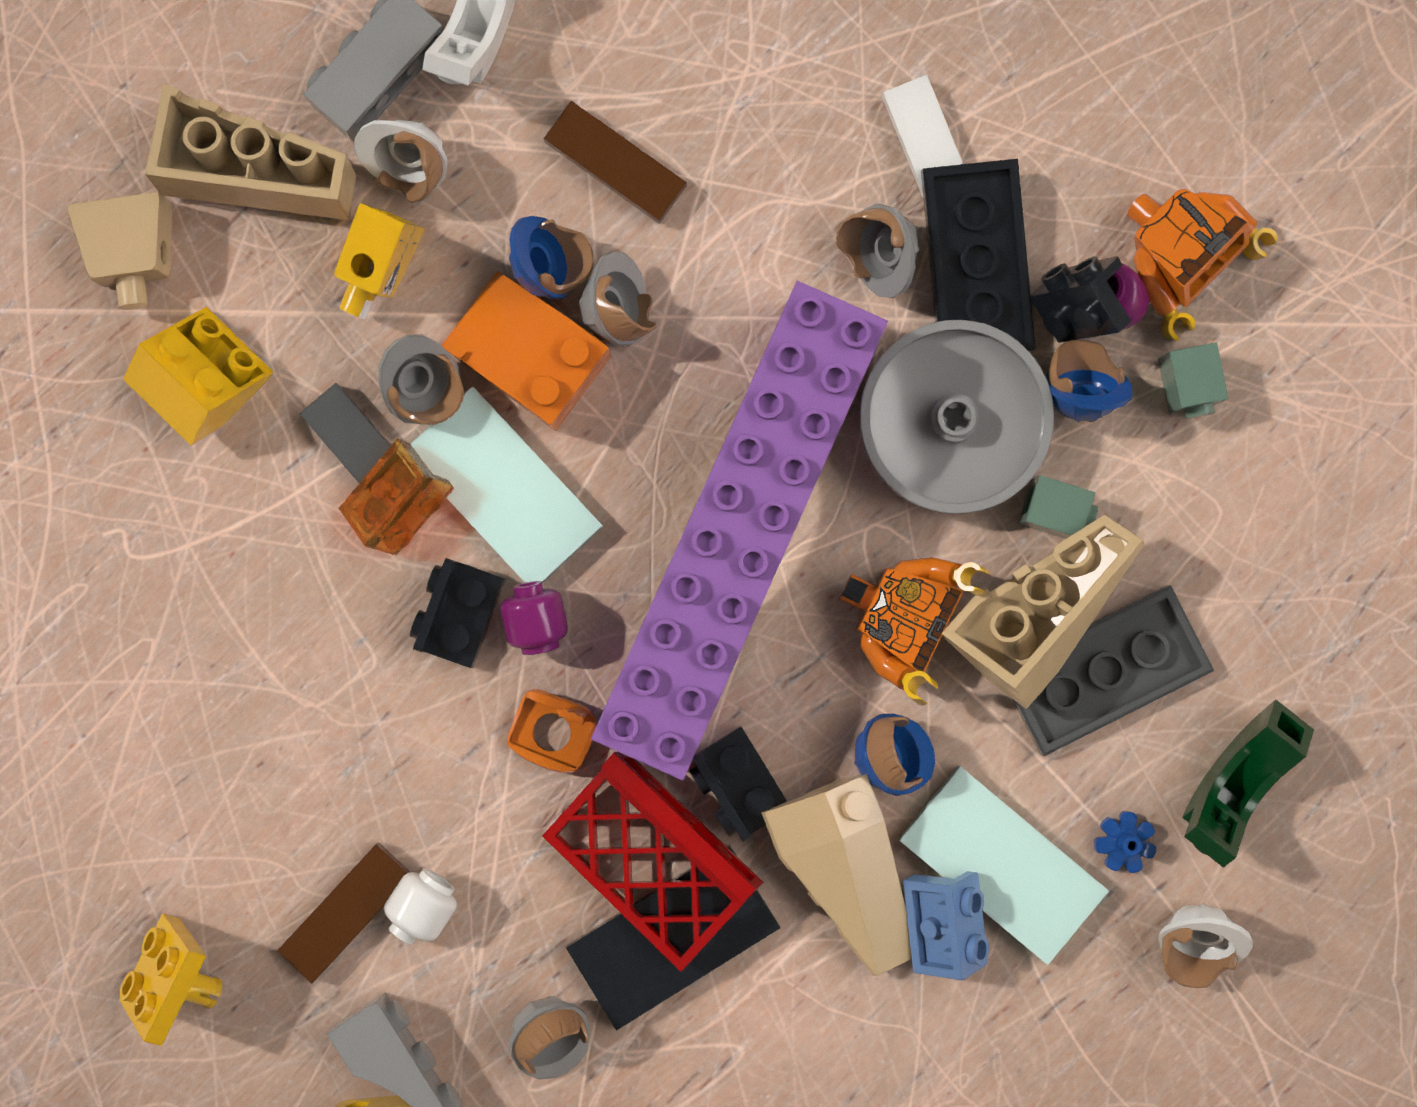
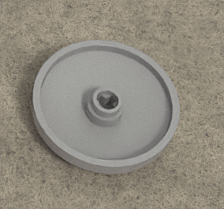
M967 320L934 322L919 327L897 340L880 357L869 374L859 407L861 441L866 456L880 479L895 494L911 504L929 511L946 514H965L981 511L1006 501L1020 491L1033 478L1046 457L1054 426V406L1047 379L1035 358L1023 345L1007 333L984 323Z

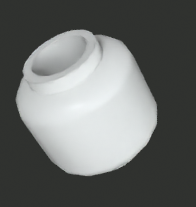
M425 868L420 873L409 872L404 875L384 906L385 914L392 922L389 927L390 932L400 940L411 945L414 944L416 939L427 942L434 941L456 911L457 902L452 895L455 890L453 885L440 875Z

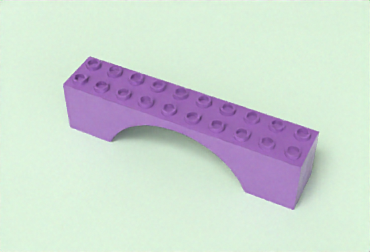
M798 280L796 281L591 740L680 780H684L888 320Z

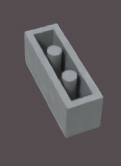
M379 0L371 10V19L359 32L355 30L348 34L340 44L337 57L328 67L322 66L318 68L308 80V89L303 93L305 98L316 111L353 143L361 127L377 120L422 70L425 52L444 31L442 24L414 0Z

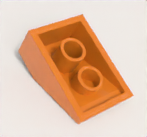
M499 271L496 272L441 345L447 352L555 432L612 357L609 347L570 318L535 295H532Z

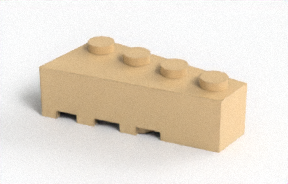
M163 83L145 173L160 194L169 197L349 220L356 174L345 153L290 132L282 133L267 127L262 121L249 116L244 118L221 109L218 104L202 98L197 100L182 94L179 89Z

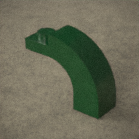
M1275 699L1233 739L1197 787L1182 817L1189 823L1184 837L1199 852L1208 855L1221 867L1224 868L1237 857L1246 825L1253 811L1271 787L1306 758L1314 729Z

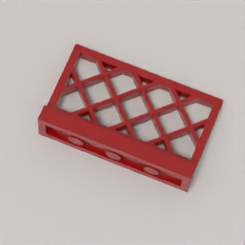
M618 751L613 752L601 766L600 772L542 837L681 972L764 882L636 759ZM606 781L620 793L621 813L596 812V792ZM629 802H630L639 812H632V813H630V811H629ZM587 803L588 814H577ZM621 819L622 847L598 848L597 820ZM630 819H647L655 826L656 846L631 847ZM588 820L589 848H573L559 833L570 821ZM664 836L674 846H664ZM682 852L690 860L691 880H666L665 853ZM656 853L657 881H632L631 854ZM598 854H623L624 881L607 882L599 874ZM581 855H590V864ZM699 870L710 880H699ZM691 887L693 915H667L666 888ZM700 887H718L732 902L721 914H701ZM624 888L625 898L616 889ZM633 888H658L659 915H641L634 908ZM659 922L660 932L651 923ZM668 922H693L694 943L683 955L668 941ZM701 922H713L702 933Z

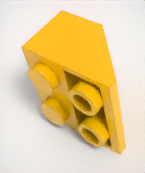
M206 306L141 342L134 353L123 380L188 444L193 445L222 427L271 378L273 371Z

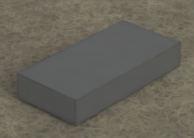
M337 383L332 385L299 413L363 487L400 457Z

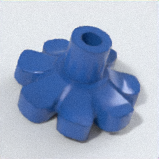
M1122 811L1119 814V823L1110 817H1106L1100 824V829L1106 836L1094 839V849L1100 854L1109 853L1104 860L1107 868L1118 871L1124 863L1126 870L1130 873L1139 872L1143 868L1141 857L1153 859L1156 854V846L1146 841L1155 833L1153 826L1147 821L1136 825L1137 816L1130 811Z

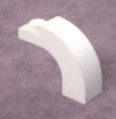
M457 0L446 28L425 52L422 70L437 75L440 80L449 84H465L469 86L472 81L481 84L500 48L516 0Z

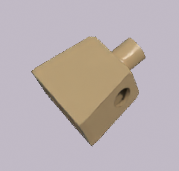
M159 192L67 204L70 220L90 280L103 287L116 286L119 309L134 310L147 307L148 298L145 282L166 279L170 275L172 202Z

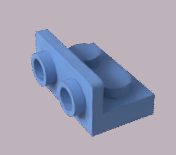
M967 871L955 879L917 874L905 878L903 886L913 973L964 980L986 966L988 963L989 942L985 937L982 911L984 896L980 890L978 873Z

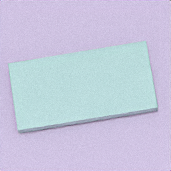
M472 387L464 394L460 408L451 418L437 425H430L403 452L525 583L531 581H542L543 583L604 526L484 397Z
M959 765L898 838L900 842L943 878L955 879L967 871L977 872L980 890L984 896L982 911L1047 965H1049L1109 892L1108 889Z

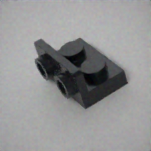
M445 558L442 566L435 565L426 587V592L432 593L426 612L418 611L411 627L410 637L416 639L413 650L422 653L426 652L465 667L474 668L505 578Z
M742 726L699 751L693 757L696 767L689 771L703 795L711 791L721 805V808L715 811V814L729 837L737 832L743 842L751 838L752 833L766 825L762 812L787 802Z

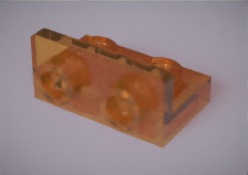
M397 438L341 504L339 510L364 546L391 555H397L411 542L412 537L429 517L441 507L442 502L453 491L454 487L449 480L432 474L410 443Z

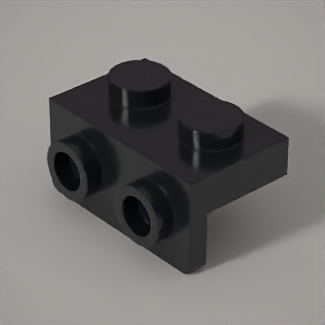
M1093 256L1071 267L1063 263L1052 268L1042 276L1043 284L1029 298L1043 318L1045 328L1055 337L1058 343L1119 333L1131 322V319L1107 282L1123 266L1118 256L1098 260L1096 256Z

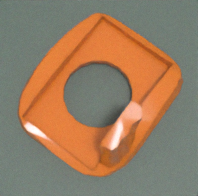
M532 689L526 692L521 700L508 734L507 745L519 756L537 766L558 773H572L580 769L585 762L593 741L591 737L597 726L596 717L587 707L543 690ZM545 714H559L558 716L565 718L570 726V740L560 750H545L535 740V724Z

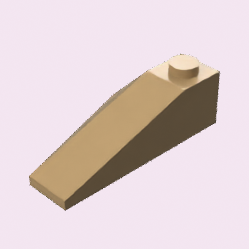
M1103 515L1055 545L1054 552L1030 567L1025 564L1012 572L1014 577L990 592L988 589H985L983 594L974 596L942 632V635L992 684L1027 709L1060 671L1144 546V541L1108 516Z
M867 774L843 777L762 812L779 859L789 871H793L808 889L809 892L807 894L817 906H821L838 927V933L873 976H878L912 959L907 912L886 824Z

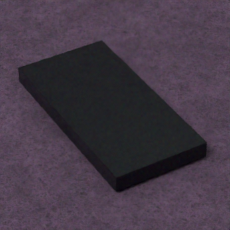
M1018 158L923 168L921 170L935 322L967 320L984 323L1007 333L1028 351L1036 350L1032 305L1029 298L1031 294Z
M728 844L727 847L736 855L731 845ZM691 868L672 880H691ZM699 870V880H710ZM691 887L666 888L667 915H693ZM700 887L701 914H721L732 902L718 887ZM658 889L633 904L634 908L641 915H659ZM757 890L681 972L620 912L568 944L566 949L617 1031L780 929V925ZM659 922L651 923L660 932ZM668 922V941L682 955L694 943L693 922ZM701 922L702 933L713 922Z

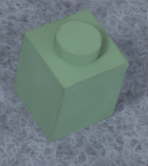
M1217 342L1169 351L1158 358L1169 414L1185 411L1186 419L1214 414V405L1229 399Z
M1039 475L1031 479L1018 524L1066 539L1096 520L1098 506L1092 505L1096 492Z

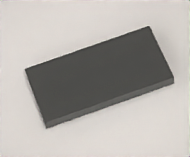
M1167 585L1091 623L1060 671L1027 709L1014 699L1012 700L1040 755L1044 757L1213 672L1214 669L1172 586Z

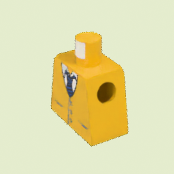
M360 203L334 271L335 277L349 283L339 308L356 317L366 319L375 296L392 298L416 251L425 228L384 209ZM373 261L374 270L373 273L370 274L369 266Z

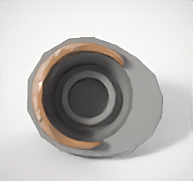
M874 204L861 210V212L849 216L841 223L837 231L836 245L851 261L854 267V275L860 278L868 289L879 297L895 298L904 293L912 282L916 268L915 258L920 250L916 227L895 207L884 204Z
M617 251L601 256L579 300L583 323L599 340L623 346L634 344L642 336L656 328V323L649 321V312L653 304V298L650 294H646L642 273L634 260L625 253Z
M423 334L405 335L395 340L384 351L378 365V376L382 398L390 413L404 423L437 425L448 420L458 411L464 399L459 369L450 353L439 343Z
M548 996L543 999L530 1001L513 1019L509 1053L517 1067L525 1074L539 1080L558 1077L574 1068L584 1057L589 1046L590 1025L586 1014L574 1003H567L556 996Z

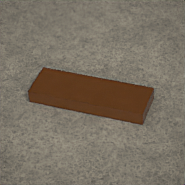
M570 101L543 138L544 142L659 224L687 187L686 181L573 101Z
M378 842L283 943L277 952L312 984L382 910L403 876L410 871Z

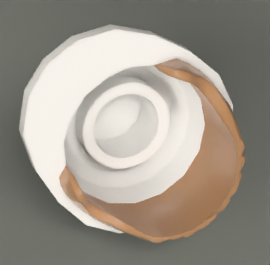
M374 120L363 125L355 137L354 151L359 162L373 176L379 179L382 187L401 191L411 203L422 201L447 176V156L443 151L442 139L426 127L423 122Z
M1205 904L1182 907L1159 932L1158 937L1166 974L1178 984L1191 988H1206L1225 970H1235L1237 963L1246 958L1253 947V940L1248 931L1240 925L1233 923L1221 909L1209 907Z

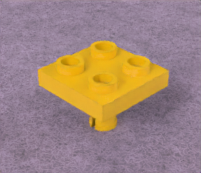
M162 913L156 927L150 928L145 935L142 943V955L134 971H130L125 976L121 984L119 999L142 1040L159 1046L163 1045L184 1001L211 1009L216 1005L217 1000L210 998L209 995L220 997L222 992V980L220 978L198 973L206 958V954L181 919Z

